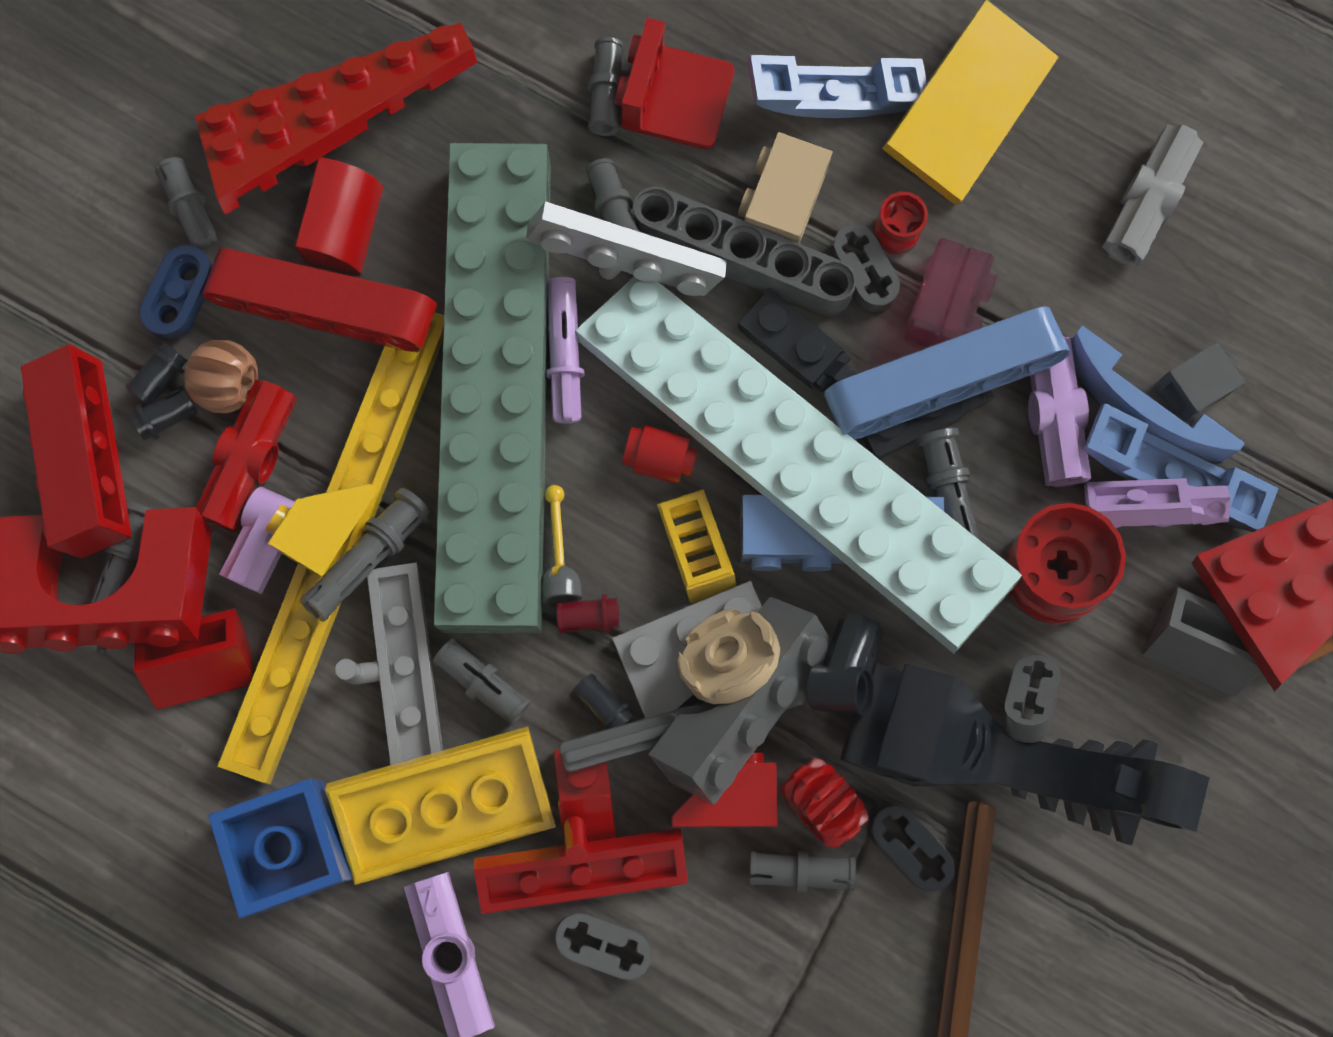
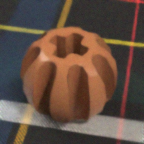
M208 341L194 350L188 359L184 375L187 394L196 404L210 412L230 413L242 409L255 379L258 380L256 360L242 345L233 341Z

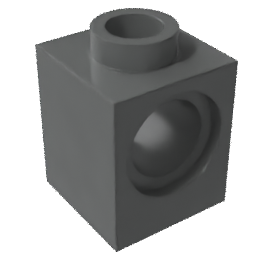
M1217 342L1170 370L1154 386L1174 415L1183 422H1186L1229 396L1245 384L1246 381L1241 376V369L1237 360L1230 353L1225 352Z

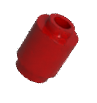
M645 425L644 430L632 427L622 465L632 467L633 473L679 485L681 476L691 478L698 449L689 447L691 440L689 436Z

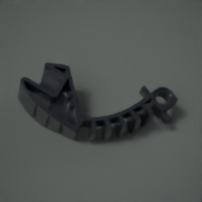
M874 662L871 672L874 683L872 704L865 715L853 714L840 756L841 761L910 786L996 783L1010 787L1012 795L1020 799L1026 800L1028 792L1037 794L1040 808L1054 813L1059 800H1062L1068 821L1084 825L1088 812L1093 831L1110 836L1113 827L1116 841L1125 845L1132 846L1141 818L1160 826L1197 832L1210 777L1182 766L1155 760L1158 743L1142 739L1133 748V745L1126 742L1115 741L1104 752V744L1094 740H1088L1078 749L1073 748L1071 741L1060 738L1053 743L1043 741L1023 743L1014 740L1006 733L1004 728L990 715L962 680L951 675L905 664L902 671Z

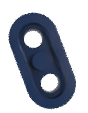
M177 246L164 256L140 307L141 321L159 339L175 340L184 336L191 329L205 300L202 292L212 268V263L206 254L195 246ZM197 269V275L193 279L184 280V275L188 270ZM171 311L177 312L176 319L173 322L163 323L164 316Z

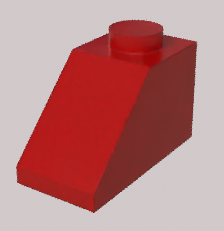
M753 753L737 774L732 785L724 791L715 805L692 795L671 816V827L777 826L776 763H764V753Z

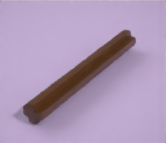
M970 801L965 806L936 1037H968L996 815L995 806L989 803Z

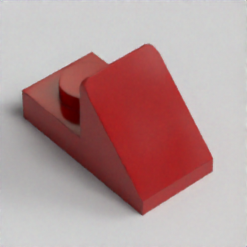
M554 750L560 800L558 801L563 836L565 821L571 816H578L585 823L587 842L616 838L607 762L568 772L563 766L559 750Z

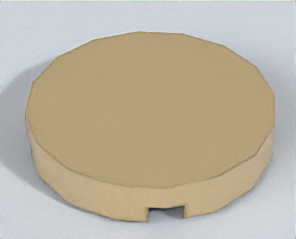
M737 609L724 610L707 617L690 631L685 639L687 646L684 649L683 655L679 652L677 664L680 678L697 699L711 704H730L753 695L768 682L777 668L781 649L772 626L759 613L750 611L751 614L739 613Z

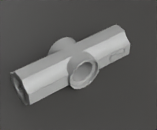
M1167 124L1160 133L1145 165H1141L1121 200L1123 207L1102 246L1110 258L1122 264H1134L1137 266L1143 261L1153 240L1156 238L1161 224L1164 225L1183 195L1185 186L1182 183L1204 143L1199 139L1197 131L1183 124L1179 126Z

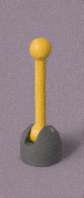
M551 485L545 491V498L551 507L555 566L548 569L542 578V602L547 604H557L560 601L575 602L582 599V589L578 574L574 569L565 566L560 508V502L564 499V491L558 485Z

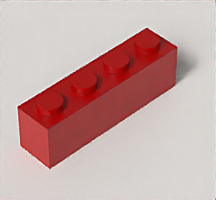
M67 344L20 366L23 381L22 396L28 414L29 441L33 448L37 474L36 487L40 494L44 520L43 533L47 540V547L83 559L132 538L102 360L71 344Z

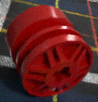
M1070 502L1046 507L1029 519L1006 553L1005 561L1022 575L1019 582L1008 595L1020 611L1035 621L1054 625L1078 621L1108 598L1122 579L1126 562L1122 536L1109 518L1092 507ZM1054 561L1058 562L1059 570L1067 571L1063 579H1058L1057 571L1048 569Z

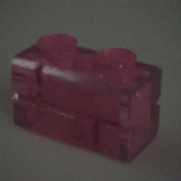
M939 238L930 257L903 338L906 341L924 347H932L980 329L983 318L975 316L980 300L984 302L989 301L998 276L990 273L994 260L993 255L972 247L966 248L965 245L946 238Z

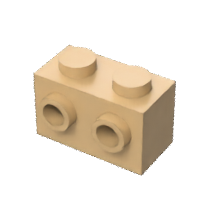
M778 132L772 149L764 146L760 153L754 174L761 176L756 190L747 188L738 216L744 217L745 222L800 244L828 171L833 151Z

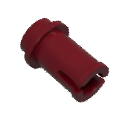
M602 594L601 599L557 602L559 633L565 634V632L604 629L605 634H609L611 628H620L618 598H608L607 594Z

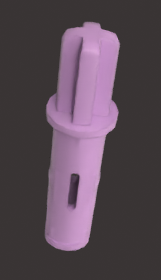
M556 277L549 279L547 283L550 369L546 370V377L551 379L552 418L554 422L571 424L579 422L582 417L580 378L585 376L584 369L579 367V343L576 329H578L576 281L569 277ZM562 319H564L565 339L562 337Z

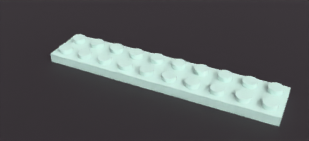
M633 277L576 329L579 343L953 654L1019 582L1022 576L1020 572L848 434L843 435L841 429L659 282H645Z

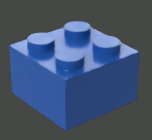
M310 778L208 815L239 919L255 916L353 880L323 780Z

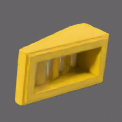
M704 489L657 504L689 602L696 603L737 587L735 574ZM698 511L701 513V518L677 526L674 525V519ZM707 530L708 535L682 544L680 542L681 538ZM712 549L714 551V555L690 563L687 562V557Z

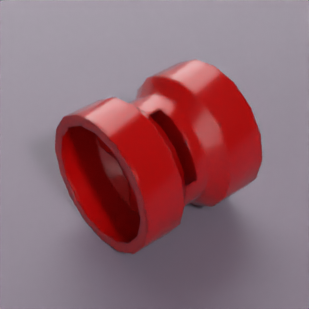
M901 191L891 194L884 200L873 227V234L884 251L890 254H903L915 247L928 219L925 203L919 196Z

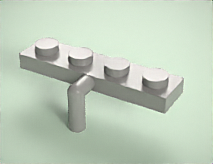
M544 202L528 223L525 241L541 245L544 250L551 253H567L586 259L593 266L599 267L601 277L606 280H611L621 271L633 274L635 278L641 281H657L676 287L681 293L686 295L705 296L725 278L727 263L725 259L552 203Z
M416 562L373 569L367 576L378 661L357 664L350 659H342L336 664L335 672L339 678L353 685L380 681L390 765L443 751L420 567Z

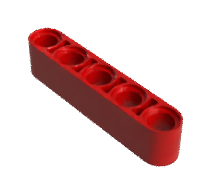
M228 248L218 249L202 292V296L205 299L223 308L414 353L422 351L437 308V303L433 299L413 290Z

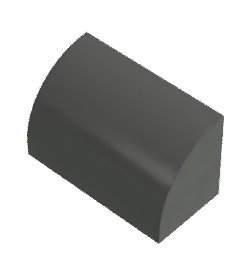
M1179 587L1171 595L1158 615L1142 656L1234 698L1261 673L1220 607Z

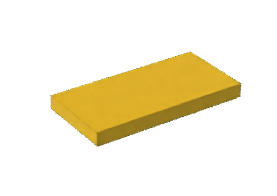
M985 0L979 6L882 149L954 205L959 204L1058 59V56L992 3Z
M528 726L327 783L325 788L355 885L556 827Z

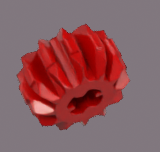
M814 758L808 763L802 764L789 775V779L781 786L782 796L786 799V804L793 810L795 816L817 840H821L827 847L838 848L844 842L850 841L869 820L864 802L856 795L855 790L850 787L845 778L840 776L831 765H827L824 760Z

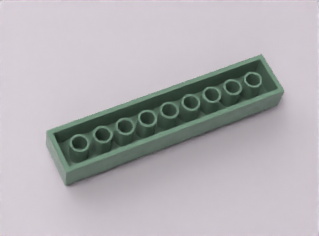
M450 143L434 626L442 633L542 634L541 584L543 578L549 252L544 250L541 245L525 241L529 221L544 202L550 203L551 165L547 144Z

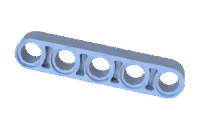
M1046 306L1038 307L845 378L830 386L825 391L824 396L836 425L841 429L843 435L848 434L856 440L1046 370L1066 359L1070 354V349L1050 308Z

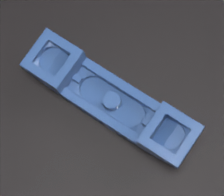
M750 55L747 60L754 103L774 112L801 117L854 118L907 111L927 83L922 59L880 58L873 67L796 66L795 56Z
M1083 325L1071 338L1076 374L1101 405L1106 403L1149 424L1146 432L1205 461L1223 462L1240 451L1245 444L1206 414L1201 415L1191 424H1186L1114 372L1112 368L1123 354Z
M1106 403L1100 406L1083 449L1105 467L1128 481L1187 478V484L1195 487L1227 485L1230 494L1229 521L1221 523L1249 532H1254L1265 526L1279 488L1236 467L1224 470L1146 432L1149 424Z

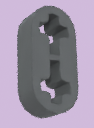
M858 224L843 227L834 239L831 255L833 258L848 264L854 271L856 286L853 297L857 304L870 313L884 312L893 305L899 293L900 282L875 235L869 228ZM848 240H851L854 245L861 243L864 245L860 255L864 264H861L854 252L847 254L844 252ZM868 273L876 285L885 283L887 286L883 298H880L877 293L868 294L866 292L870 284Z
M1031 655L1019 660L1014 667L1005 701L1003 728L1014 740L1023 743H1034L1044 739L1050 731L1061 677L1060 668L1050 658ZM1033 678L1041 679L1039 689L1030 687ZM1025 708L1034 709L1031 720L1023 719Z
M582 912L570 914L561 921L557 928L555 938L557 948L564 957L573 962L626 980L639 978L647 971L651 964L652 951L650 943L644 935L630 928ZM579 922H585L589 925L587 933L592 937L603 940L602 945L599 949L584 944L580 952L574 951L570 948L572 940L565 936V930L567 928L575 929ZM628 939L638 942L637 952L644 955L641 964L632 962L629 970L621 968L619 966L620 957L605 951L608 942L620 947H625Z

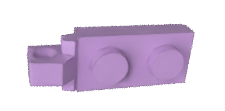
M1187 478L1087 482V484H1084L1085 506L1092 507L1109 518L1115 528L1149 525L1167 527L1191 523L1208 525L1229 521L1230 494L1227 485L1195 487L1187 484Z

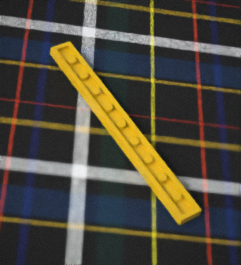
M434 314L421 352L414 353L384 346L327 492L365 484H372L379 490L325 573L359 541L364 534L365 522L376 515L444 341V315ZM300 564L296 567L217 766L265 784H271L341 605L340 603L325 622L311 615L301 604L300 598L314 587L322 577L317 576Z

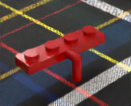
M571 816L564 823L565 845L474 858V875L481 914L688 884L681 828L587 842L583 819L578 816Z

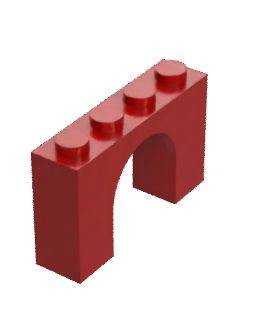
M196 507L145 510L139 556L133 573L115 593L105 599L85 605H70L59 601L58 581L63 552L47 547V540L43 533V515L0 517V652L20 654L25 652L26 648L43 647L54 651L69 652L75 650L77 646L98 645L106 649H123L130 643H150L159 647H172L178 645L179 641L198 640L212 530Z

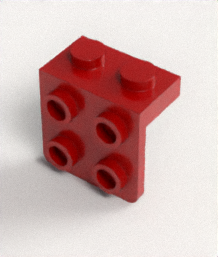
M646 18L642 35L634 34L631 40L628 62L633 63L630 76L621 77L616 93L615 104L622 106V129L709 150L714 147L734 78V66L727 61L665 46V22Z

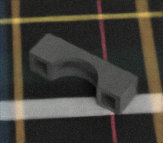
M769 597L758 613L770 623L777 635L781 649L777 668L768 682L747 698L730 704H720L713 709L701 713L678 715L648 754L672 784L712 805H715L724 791L732 785L737 774L750 756L764 742L768 732L785 709L795 700L797 693L808 680L812 668L816 664L820 665L828 653L831 639L814 613Z

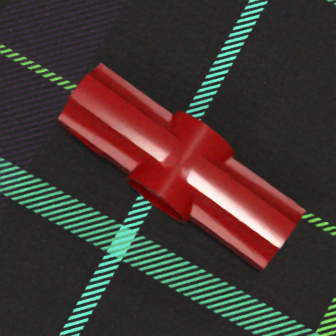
M255 379L234 427L229 426L223 431L214 449L213 466L215 468L196 506L205 521L220 528L237 532L248 499L257 489L258 484L263 485L269 479L275 468L279 455L277 443L297 401L293 393L268 381Z

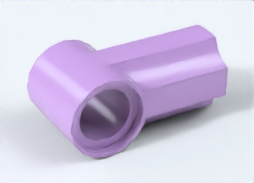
M258 487L251 494L241 516V526L243 528L219 575L262 594L282 553L267 545L273 535L264 529L281 504L291 509L295 501L264 487Z

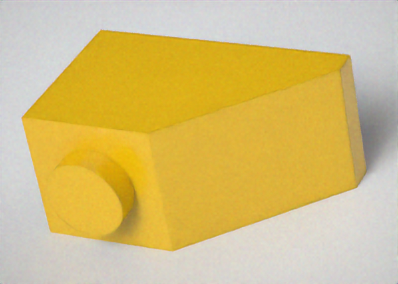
M365 484L299 498L291 509L281 504L264 529L273 535L267 545L317 576L322 577L379 489L372 484Z

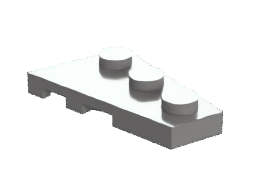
M751 581L612 638L644 718L676 710L694 695L680 678L677 664L679 652L683 655L684 649L687 646L685 639L694 627L707 617L724 610L737 609L739 613L751 614L750 611L759 612L762 605Z

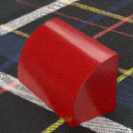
M323 157L319 158L296 243V248L306 264L359 275L362 274L384 189L383 185L375 177L347 163Z
M235 608L201 617L198 640L179 641L178 645L172 647H159L150 643H135L134 673L156 710L250 686L255 673L247 635Z

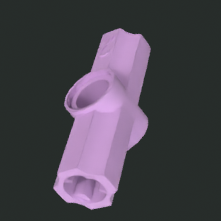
M1064 337L1070 349V354L1066 359L1053 367L1030 375L1032 392L1028 400V418L1033 434L1039 437L1045 486L1067 487L1085 483L1091 479L1088 453L1083 449L1086 443L1084 430H1086L1088 425L1089 407L1084 389L1082 387L1078 388L1071 337Z
M449 872L405 886L404 890L423 951V968L431 978L447 1036L473 1037L494 1028L495 1024L475 961V946L467 935ZM449 941L455 943L460 948L463 959L461 966L457 970H445L439 965L436 952L442 942Z

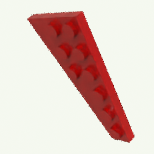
M462 23L440 26L429 34L409 41L392 43L386 49L363 57L349 58L340 65L317 73L303 74L297 80L274 88L260 89L249 97L229 104H218L210 107L206 112L195 115L217 200L224 214L226 215L238 208L240 205L237 198L258 186L264 192L278 184L276 175L293 164L308 166L369 129L366 121L383 110L392 115L404 108L403 98L418 89L432 91L477 64L474 48Z
M1333 499L1197 554L1191 563L1274 692L1333 635Z

